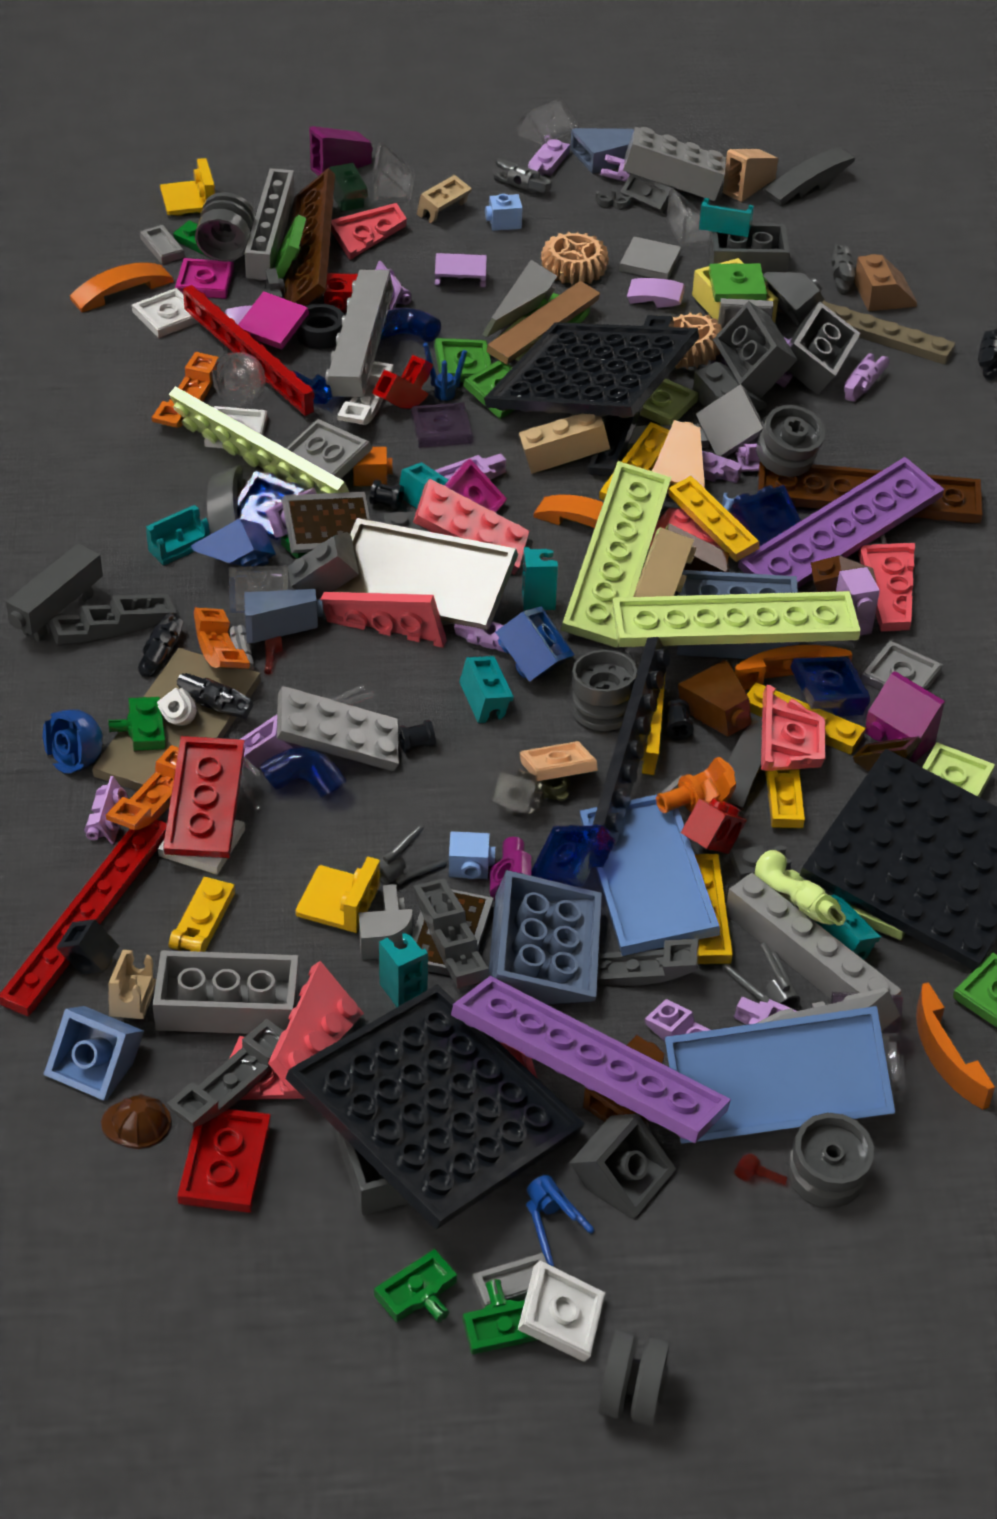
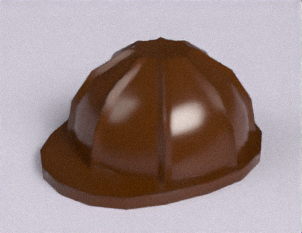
M140 1093L139 1095L123 1099V1101L110 1106L105 1111L101 1120L102 1132L106 1138L119 1145L135 1149L148 1148L159 1143L168 1134L171 1126L170 1112L160 1100Z

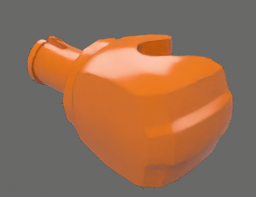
M716 757L705 771L695 776L691 774L681 776L678 781V788L657 794V806L662 813H668L682 806H685L692 812L699 799L710 802L712 798H715L721 802H728L736 789L735 772L728 762L721 757Z

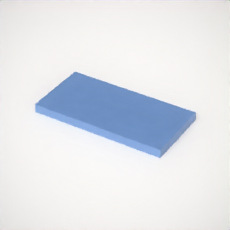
M657 794L631 800L629 807L626 809L623 830L619 834L616 846H604L592 827L597 807L580 811L581 823L622 956L664 947L665 940H699L720 935V926L690 840L680 833L684 823L679 808L668 813H662L656 803Z
M877 1006L665 1037L669 1068L731 1099L728 1111L697 1142L801 1127L812 1116L827 1112L844 1114L852 1119L895 1113ZM680 1137L681 1144L692 1143Z

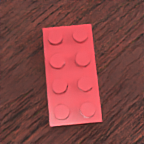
M429 479L424 486L413 523L433 533L516 548L518 557L511 572L513 575L520 567L523 550L529 535V530L498 515L496 512L477 504L432 479Z

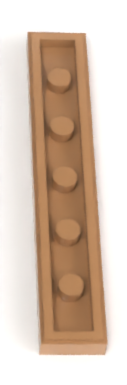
M579 281L489 343L486 352L506 365L529 350L555 322L567 323L597 302L600 292Z

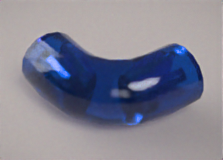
M393 308L388 310L380 341L396 334H412L426 342H431L440 334L441 321L435 316L419 309Z
M289 748L273 755L260 765L265 778L276 790L281 789L293 780L304 779L314 787L321 799L333 793L347 782L340 770L326 755L309 748Z

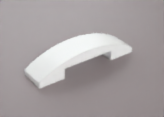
M374 361L364 397H352L350 402L345 401L337 415V420L362 425L371 422L383 399L372 394L383 370L392 372L393 364Z

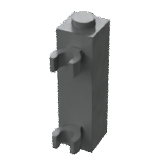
M79 543L73 546L6 601L9 624L16 629H21L26 636L34 634L35 640L40 641L47 634L46 627L44 626L80 595H82L84 602L94 595L92 585L103 577L100 554Z

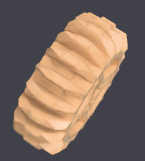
M569 231L567 234L558 233L557 237L552 236L549 241H545V246L541 252L542 266L557 276L555 281L561 280L562 284L567 282L573 285L579 281L591 284L593 280H599L600 276L605 274L609 261L607 246L603 245V241L597 240L596 236H588V233L579 234L578 232L570 233Z
M691 312L688 315L680 314L679 317H673L674 327L698 328L699 339L675 366L676 369L681 367L688 369L692 366L698 368L700 364L708 365V360H716V356L720 355L721 352L713 339L722 330L721 324L718 323L717 319H711L710 315L702 316L701 313L692 315Z

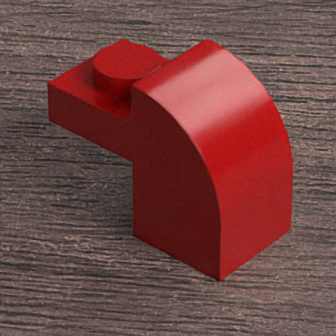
M412 355L401 377L384 369L372 394L400 408L416 407L429 394L421 388L428 380L433 364Z

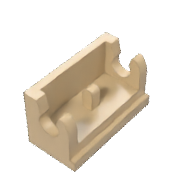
M453 175L421 194L417 215L422 218L429 211V222L432 223L437 219L438 212L458 200H460L459 205L465 204L472 188L456 175Z
M122 950L108 983L110 1017L144 1019L156 985V979H153V960L150 955H146L144 960L145 968L138 969L133 965L134 956L132 950Z

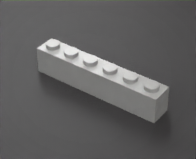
M269 169L244 252L246 278L259 281L266 280V269H272L275 266L295 196L294 170Z
M359 270L357 279L352 283V296L347 299V313L342 316L341 333H337L336 350L331 353L330 369L326 370L325 374L326 384L330 385L332 396L364 397L394 291L390 270Z
M750 873L729 888L726 906L727 916L760 943H767L771 952H776L781 960L835 1003L841 1002L848 995L887 987L896 1008H898L902 992L899 987L755 874Z

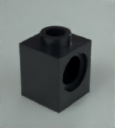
M93 919L72 922L56 948L81 974L104 972L111 965L112 957L119 948V945Z

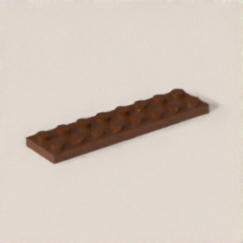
M329 168L294 196L291 225L298 215L305 217L306 221L299 245L301 247L295 261L292 260L286 272L284 299L305 307L315 298L319 299L322 297L327 289L326 282L335 188V174Z
M759 461L757 503L821 509L883 470L813 464L808 472L800 476L787 477L770 471ZM928 475L944 489L943 496L910 518L981 524V479Z

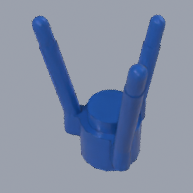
M424 343L426 360L433 364L429 345ZM463 350L454 377L452 374L447 373V361H442L441 373L436 376L433 364L430 371V385L434 387V395L437 399L449 401L455 397L456 388L460 386V377L467 355L466 350Z
M543 1175L529 1184L527 1193L531 1200L526 1203V1207L532 1215L544 1257L547 1263L554 1267L551 1250L539 1212L553 1214L561 1208L571 1220L577 1221L588 1233H593L594 1228L566 1198L552 1177Z

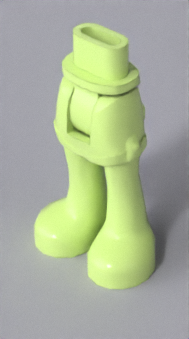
M769 850L760 856L755 868V875L794 906L799 907V910L812 920L828 925L836 924L840 926L844 924L846 916L841 911L838 901L826 894L825 890L817 884L804 880L803 877L799 876L800 873L795 870H786L787 860L782 853L777 850Z

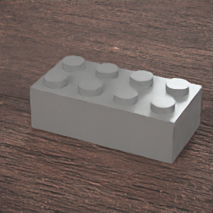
M635 127L625 154L623 171L715 201L725 176L726 157L715 150L706 151L700 149L695 143L687 142L685 144L679 142L671 135L661 136L655 134L652 129L647 127Z
M161 950L153 999L156 1031L249 1034L266 1018L283 1031L286 1030L290 1022L288 1019L292 1009L297 1007L300 983L299 956Z

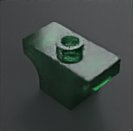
M349 163L331 166L330 170L335 174L334 199L339 209L347 211L364 208V198L368 197V188L355 165Z

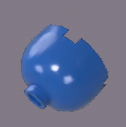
M78 709L62 710L49 715L52 717L50 720L45 721L43 725L42 738L47 755L53 754L54 759L58 762L53 763L55 768L63 773H74L92 765L99 758L103 745V733L95 719L90 714Z

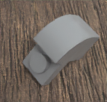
M396 884L383 885V911L359 912L361 960L379 959V941L385 938H389L396 948L404 949L407 945L403 943L402 934L406 933L412 937V909H405L404 897H397Z

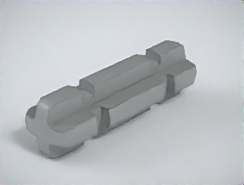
M243 625L232 626L230 628V638L236 649H244L250 662L249 669L254 670L250 645L246 639V628Z

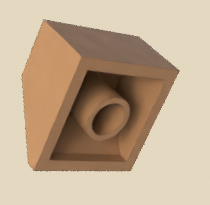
M871 254L858 257L854 283L868 311L917 307V301L903 274L883 255Z

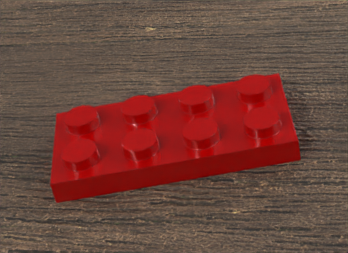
M181 736L163 845L165 855L230 858L245 753L244 740Z

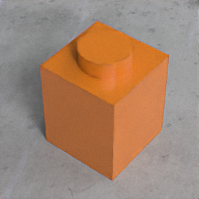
M372 447L373 449L353 467L354 486H372L374 480H381L382 484L387 485V475H393L392 458H387V447Z

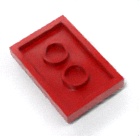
M228 1109L214 1119L194 1127L177 1195L178 1204L251 1213L271 1126V1114Z

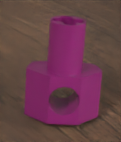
M508 837L503 841L502 860L490 869V896L494 901L506 870L531 876V854L525 852L524 841L519 837Z

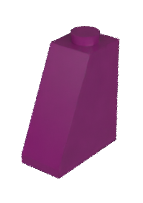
M316 126L309 128L310 167L317 176L328 168L335 176L372 163V144L359 132Z

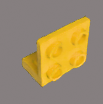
M207 158L197 159V169H193L194 181L160 185L167 215L180 216L185 213H201L205 201L208 197L215 194V185Z
M367 856L362 868H357L354 874L319 865L295 910L296 916L357 933L359 930V912L368 911L380 887V860Z

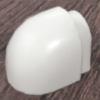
M174 688L157 702V707L165 719L174 725L185 726L190 724L195 718L197 712L196 704L189 692L183 688Z

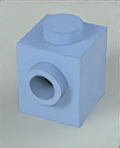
M519 194L489 196V206H485L486 221H490L492 231L522 229V205Z
M450 832L449 877L488 879V866L495 865V847L489 846L490 833Z

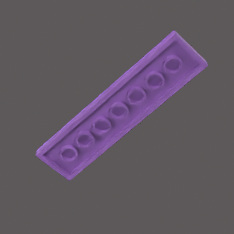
M903 457L766 542L755 552L739 560L738 568L748 574L797 576L798 589L813 579L811 562L838 555L847 558L858 551L860 547L869 544L943 496L944 489L909 459Z
M492 976L486 978L453 1004L451 1016L463 1021L466 1025L486 1033L496 1041L505 1043L522 1052L525 1056L552 1068L555 1072L566 1075L583 1084L587 1089L606 1096L616 1104L644 1116L648 1121L657 1123L676 1133L679 1137L696 1143L728 1111L730 1098Z

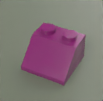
M894 671L868 711L865 734L878 742L919 736L921 743L909 759V761L915 763L936 743L945 701Z

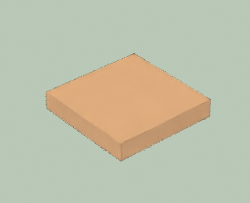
M579 741L520 752L521 763L536 781L598 771L597 760Z

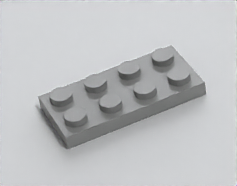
M285 686L281 687L278 693L277 739L394 772L399 764L398 719Z

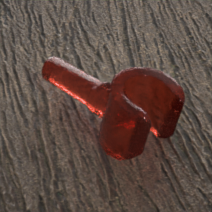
M281 636L265 640V674L272 673L274 654L283 653Z
M751 1153L744 1155L734 1170V1174L746 1182L750 1181L755 1174L785 1185L787 1180L786 1176L761 1166L758 1157Z

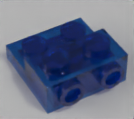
M255 470L237 498V516L240 519L263 524L268 537L278 540L279 537L275 538L265 511L281 503L285 495H297L304 492V489L297 483L281 481L272 473L267 472L264 474Z
M769 485L751 496L749 493L742 494L733 500L734 504L729 508L730 513L759 541V547L801 521L784 485L775 488Z
M849 656L793 659L790 668L811 709L831 708L836 716L864 714L870 702V695L868 690L865 689L858 671L854 668Z
M598 824L590 826H553L531 870V876L571 886H583L592 867H604L616 841L610 835L607 828Z

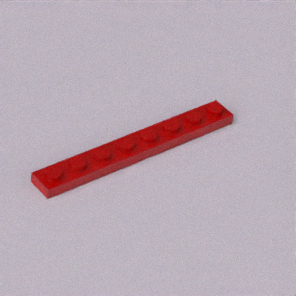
M193 285L183 288L184 309L303 415L306 416L314 412L313 400L315 394L309 385H306L293 371H290L278 358H275L262 344H259L247 331H244L237 325L234 319L229 318L221 311L219 306L213 304L204 293L198 291Z
M156 819L153 823L142 829H129L2 990L0 993L1 1006L28 1017L31 1015L70 964L56 947L72 922L95 919L101 924L158 850L165 838L167 823Z

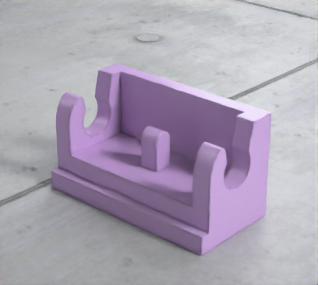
M436 253L435 285L440 286L441 277H458V279L481 278L480 287H486L487 255Z

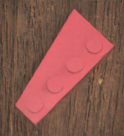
M915 543L864 545L858 550L860 563L874 569L876 583L880 589L875 614L881 632L910 630Z
M324 592L320 598L327 622L364 630L367 626L379 631V634L391 636L392 632L407 635V640L415 642L425 639L433 641V646L444 648L447 641L434 595Z
M321 961L311 967L308 973L310 978L303 985L299 993L301 998L297 1007L292 1009L288 1019L290 1022L288 1027L281 1033L268 1062L269 1066L290 1091L294 1087L285 1079L288 1070L339 1041L364 1014Z

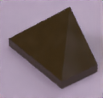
M919 736L868 743L853 756V760L868 772L885 748L909 760L921 743V739Z

